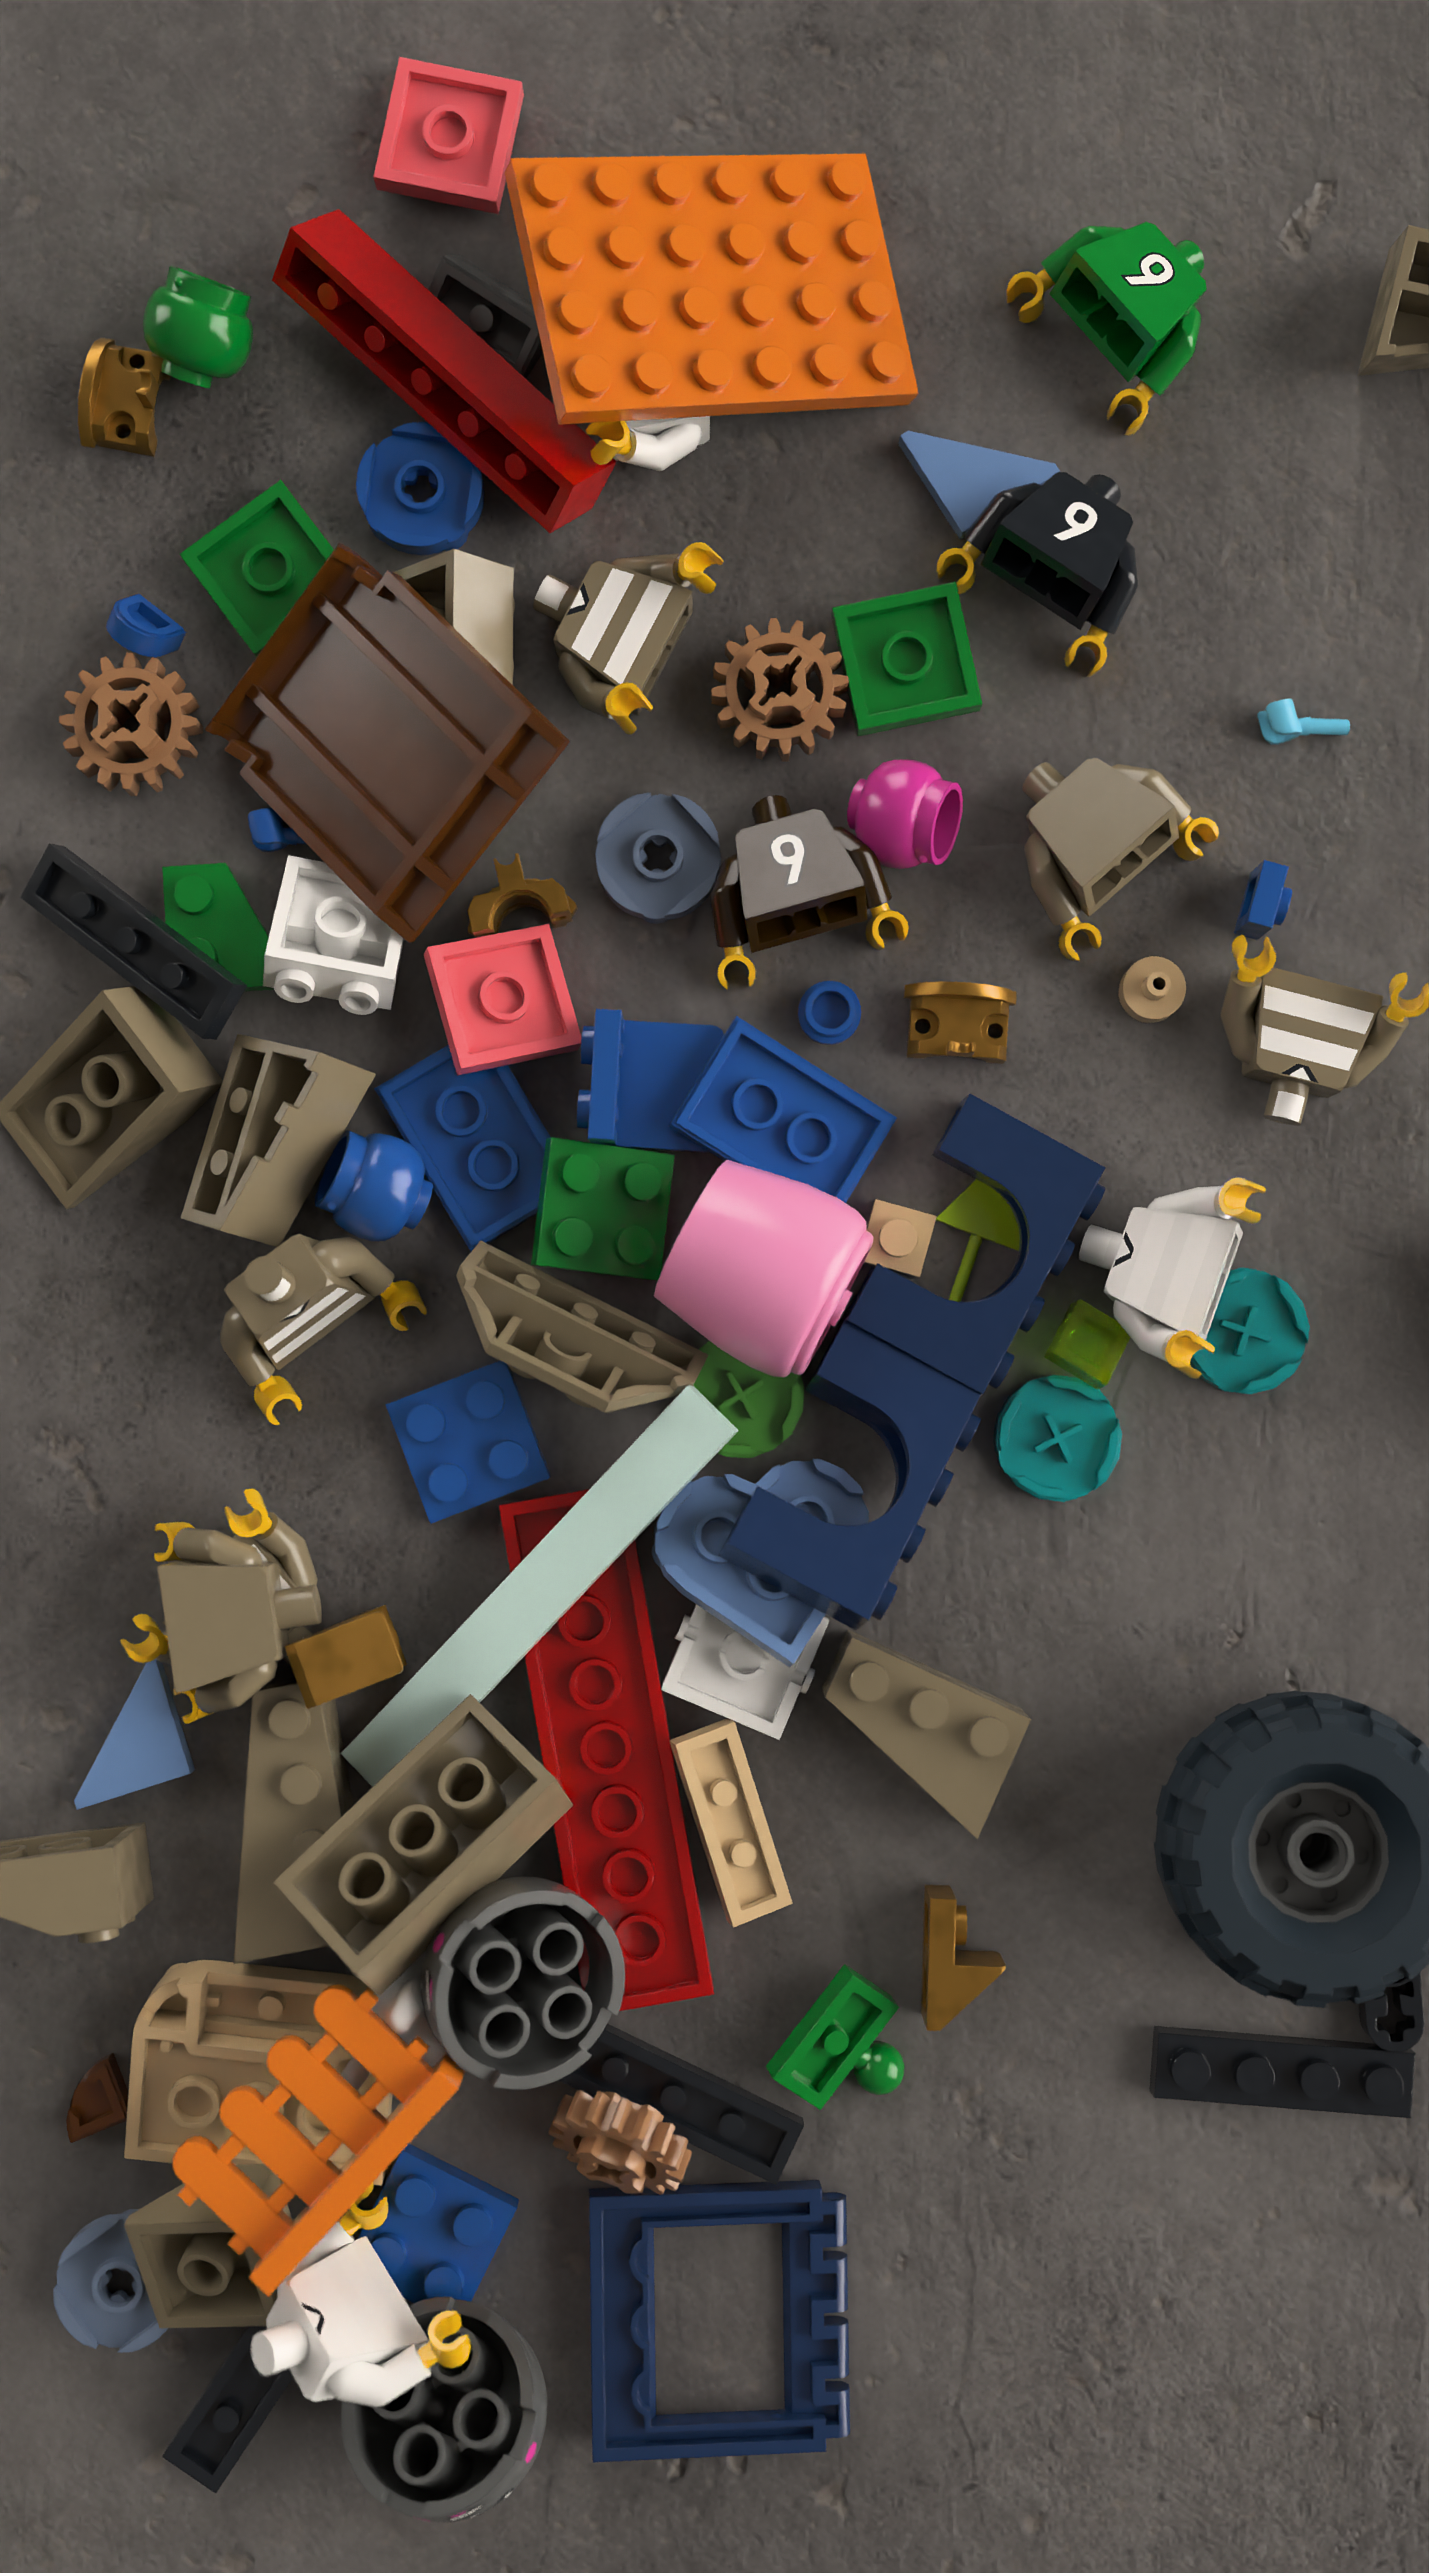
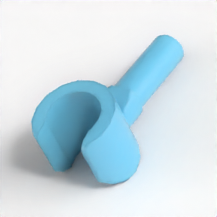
M1292 699L1272 702L1266 706L1265 711H1260L1257 714L1264 739L1273 745L1284 743L1300 735H1348L1350 731V721L1348 719L1311 717L1298 719Z

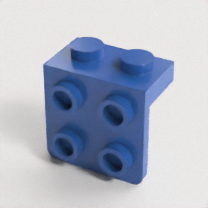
M596 1009L595 1026L583 1025L581 1064L592 1065L591 1090L579 1089L577 1128L588 1129V1140L590 1143L635 1149L709 1152L668 1125L722 1039L723 1031L714 1025L624 1020L622 1010Z

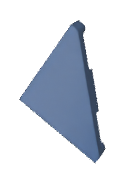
M907 431L900 435L899 439L900 448L960 540L964 538V534L997 493L1033 482L1043 485L1055 473L1060 472L1055 463L917 432Z
M157 1659L145 1664L74 1800L77 1810L182 1777L195 1771L163 1663Z

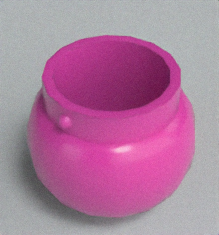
M907 759L884 762L875 768L867 779H860L854 786L847 809L848 826L850 829L855 830L856 837L872 849L880 865L896 869L911 868L922 863L940 865L948 858L959 831L963 808L962 789L956 782L943 780L940 774L926 763Z

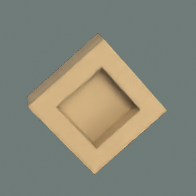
M875 1199L866 1231L870 1232L873 1236V1244L864 1263L868 1265L878 1263L893 1272L919 1278L937 1216Z

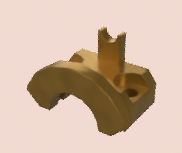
M100 338L94 341L86 356L78 396V428L81 446L94 448L98 444L99 447L155 456L158 441L154 426L156 397L162 380H170V376L161 371L162 358L150 351L117 346L113 339ZM144 363L142 368L135 369L138 364ZM131 432L127 438L121 439L124 433Z
M516 853L514 861L509 865H502L496 858L493 859L499 886L491 889L488 893L473 896L467 910L470 920L468 933L477 938L498 934L503 919L510 912L518 908L532 907L542 911L550 919L554 928L566 926L568 922H572V916L578 908L576 903L566 894L565 889L553 878L545 880L537 878L524 879L520 857Z
M938 981L905 985L904 998L911 999L907 1057L961 1056L986 1061V1063L1003 1064L1006 1061L1009 1006L1016 1005L1017 992L1004 987L969 982ZM917 1022L926 1023L929 1029L928 1032L925 1034L918 1033L915 1029V1024ZM992 1026L997 1027L1001 1034L1000 1037L996 1039L991 1038L987 1031L988 1028Z

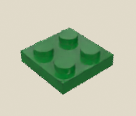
M279 480L179 555L255 657H257L334 549L282 480Z
M956 582L832 607L831 618L838 650L842 656L843 673L845 676H848L847 692L857 737L980 711L983 703Z
M554 1137L547 1138L531 1265L658 1281L662 1269L675 1155Z

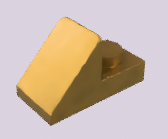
M386 1605L363 1612L284 1646L307 1709L398 1675L403 1671V1666L407 1665L399 1643L398 1634L394 1629Z
M950 1885L924 1886L921 2015L927 2031H941L1006 1969V1964L999 1952L955 1950V1945H966L967 1909L966 1905H956L957 1899Z

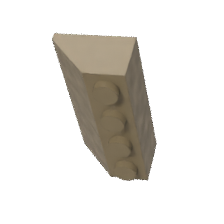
M470 1694L274 1881V1884L353 1973L380 1996L426 1951L439 1927L466 1899L486 1885L497 1881L573 1804L556 1778Z

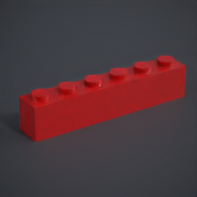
M340 209L290 227L272 278L276 285L547 532H554L594 507L617 463L614 458L607 464L599 465L595 463L591 458L590 451L597 443L576 424L558 425L555 406L547 397Z

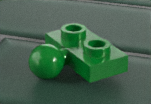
M844 1964L771 2058L766 2068L773 2080L819 2110L823 2108L852 2069L858 2084L865 2091L874 2095L888 2094L894 2091L902 2082L905 2070L904 2061L899 2051L891 2044L873 2041L899 2009V2006L890 1994Z

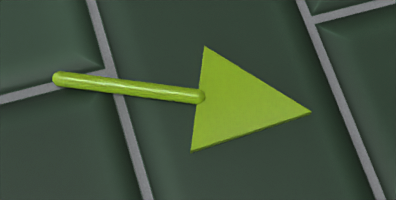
M977 1179L936 1217V1221L971 1234L948 1300L961 1302L982 1239L1019 1251V1228L1013 1211L998 1192Z

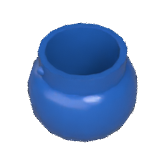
M346 1130L340 1137L326 1163L317 1187L315 1206L333 1213V1220L344 1231L358 1238L369 1241H386L395 1237L403 1226L413 1230L419 1224L430 1201L433 1184L424 1180V1161L421 1154L409 1143L387 1134L372 1133L363 1137Z

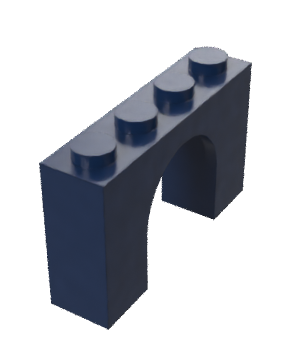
M969 1094L960 1102L932 1156L988 1185L1008 1203L1015 1215L1020 1236L1019 1253L1012 1272L997 1290L986 1297L972 1302H957L939 1297L877 1263L871 1266L842 1321L846 1320L973 1390L984 1394L988 1385L997 1389L1006 1377L1015 1357L1007 1349L1018 1329L1027 1333L1039 1316L1045 1299L1037 1294L1047 1275L1050 1273L1057 1277L1067 1264L1075 1247V1243L1067 1238L1078 1218L1080 1217L1087 1221L1100 1203L1105 1187L1098 1184V1181L1105 1167L978 1097Z
M844 1320L833 1336L805 1391L867 1424L884 1441L892 1456L896 1474L895 1491L887 1511L881 1517L865 1524L853 1526L836 1525L822 1521L757 1486L746 1501L718 1556L846 1626L857 1630L869 1621L871 1616L881 1620L891 1604L898 1585L890 1582L889 1579L899 1559L909 1563L924 1537L926 1529L917 1523L927 1503L934 1507L939 1504L953 1478L954 1473L945 1469V1466L954 1448L963 1452L979 1426L981 1418L972 1414L981 1393Z

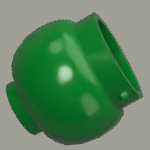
M170 266L165 286H159L153 291L145 308L143 319L144 339L149 349L163 359L161 371L179 380L204 388L211 387L213 377L230 378L237 374L246 364L253 341V327L251 320L247 317L251 296L207 277Z

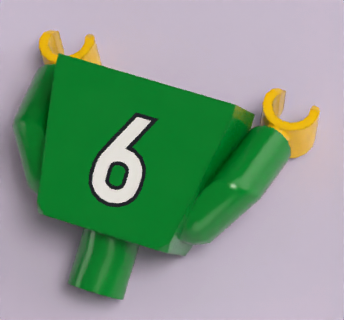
M1144 222L1126 230L1122 227L1087 226L1076 232L1041 262L1044 268L1038 274L1028 271L1014 275L1007 287V303H1011L1022 293L1029 292L1035 297L1025 303L1018 312L1020 322L1030 323L1042 314L1044 309V293L1054 285L1049 294L1124 379L1130 382L1137 376L1141 380L1134 389L1120 391L1114 397L1107 412V420H1109L1118 406L1122 404L1133 406L1137 410L1138 418L1132 422L1124 434L1131 435L1138 431L1148 414V401L1155 393L1159 396L1164 393L1195 352L1201 325V315L1196 305L1207 291L1206 281L1200 275L1204 268V257L1198 245L1193 241L1183 240L1173 245L1155 224Z

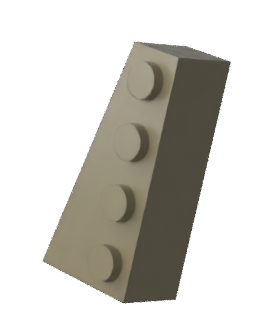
M295 1677L269 1681L252 1696L234 1964L329 1946L274 1884V1881L354 1806L346 1759L341 1754L344 1751L336 1701L333 1699L307 1709Z

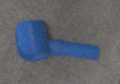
M272 808L258 809L248 814L252 842L259 850L273 852L283 849L287 845L306 844L291 827L284 828L283 819Z

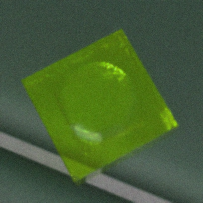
M1079 1299L1070 1304L1044 1358L1098 1390L1108 1385L1130 1340V1336L1116 1320Z

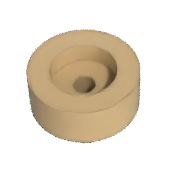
M1158 956L1146 957L1134 963L1124 973L1119 984V999L1123 1009L1132 1018L1145 1023H1156L1168 1018L1178 1010L1186 994L1185 978L1179 967L1172 961ZM1153 984L1157 985L1158 990L1154 988Z

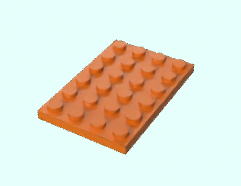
M866 153L510 159L504 173L558 425L909 405L919 394Z

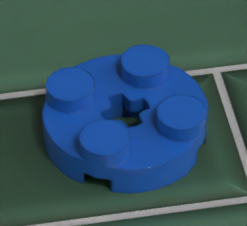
M411 422L392 429V436L383 439L377 447L373 443L364 453L357 472L356 492L358 501L374 536L398 551L413 555H431L443 550L449 551L462 547L467 541L469 532L477 524L484 505L485 491L481 470L428 422ZM426 475L429 477L431 487L437 489L433 497H428L425 502L416 503L413 501L412 495L404 493L405 486L416 485L418 476Z

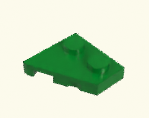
M226 863L162 867L165 923L245 983L247 987L244 992L274 990V988L263 986L264 957L269 934L251 907L245 892L231 868Z

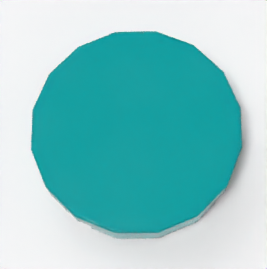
M1250 1268L1230 1270L1206 1341L1215 1347V1351L1211 1353L1206 1349L1198 1350L1192 1356L1190 1366L1202 1373L1200 1379L1221 1391L1254 1394L1276 1388L1295 1373L1302 1361L1301 1357L1305 1352V1344L1308 1343L1310 1325L1304 1303L1287 1282L1275 1275Z
M1048 1375L1027 1381L1007 1397L996 1416L993 1445L999 1466L1016 1487L1035 1498L1065 1502L1085 1496L1108 1480L1119 1460L1122 1442L1119 1420L1116 1418L1114 1409L1101 1390L1080 1378Z

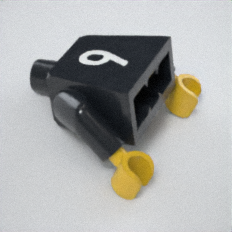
M1057 472L1043 485L1033 482L997 493L964 534V537L968 540L962 548L948 549L941 554L937 561L938 579L945 574L949 566L953 564L964 565L967 568V572L956 584L958 593H965L972 587L975 581L974 562L981 553L985 554L980 565L1079 630L1082 629L1086 621L1091 624L1087 634L1076 639L1065 654V665L1069 667L1078 647L1085 646L1093 650L1096 660L1087 677H1090L1105 664L1107 649L1103 642L1108 632L1115 634L1137 590L1138 578L1135 548L1126 540L1133 525V520L1128 512L1117 506L1121 497L1120 488L1110 477L1097 474L1084 484L1067 472Z

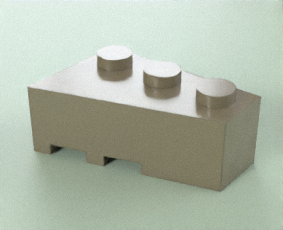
M237 1034L181 1219L278 1247L376 1074L317 1051Z

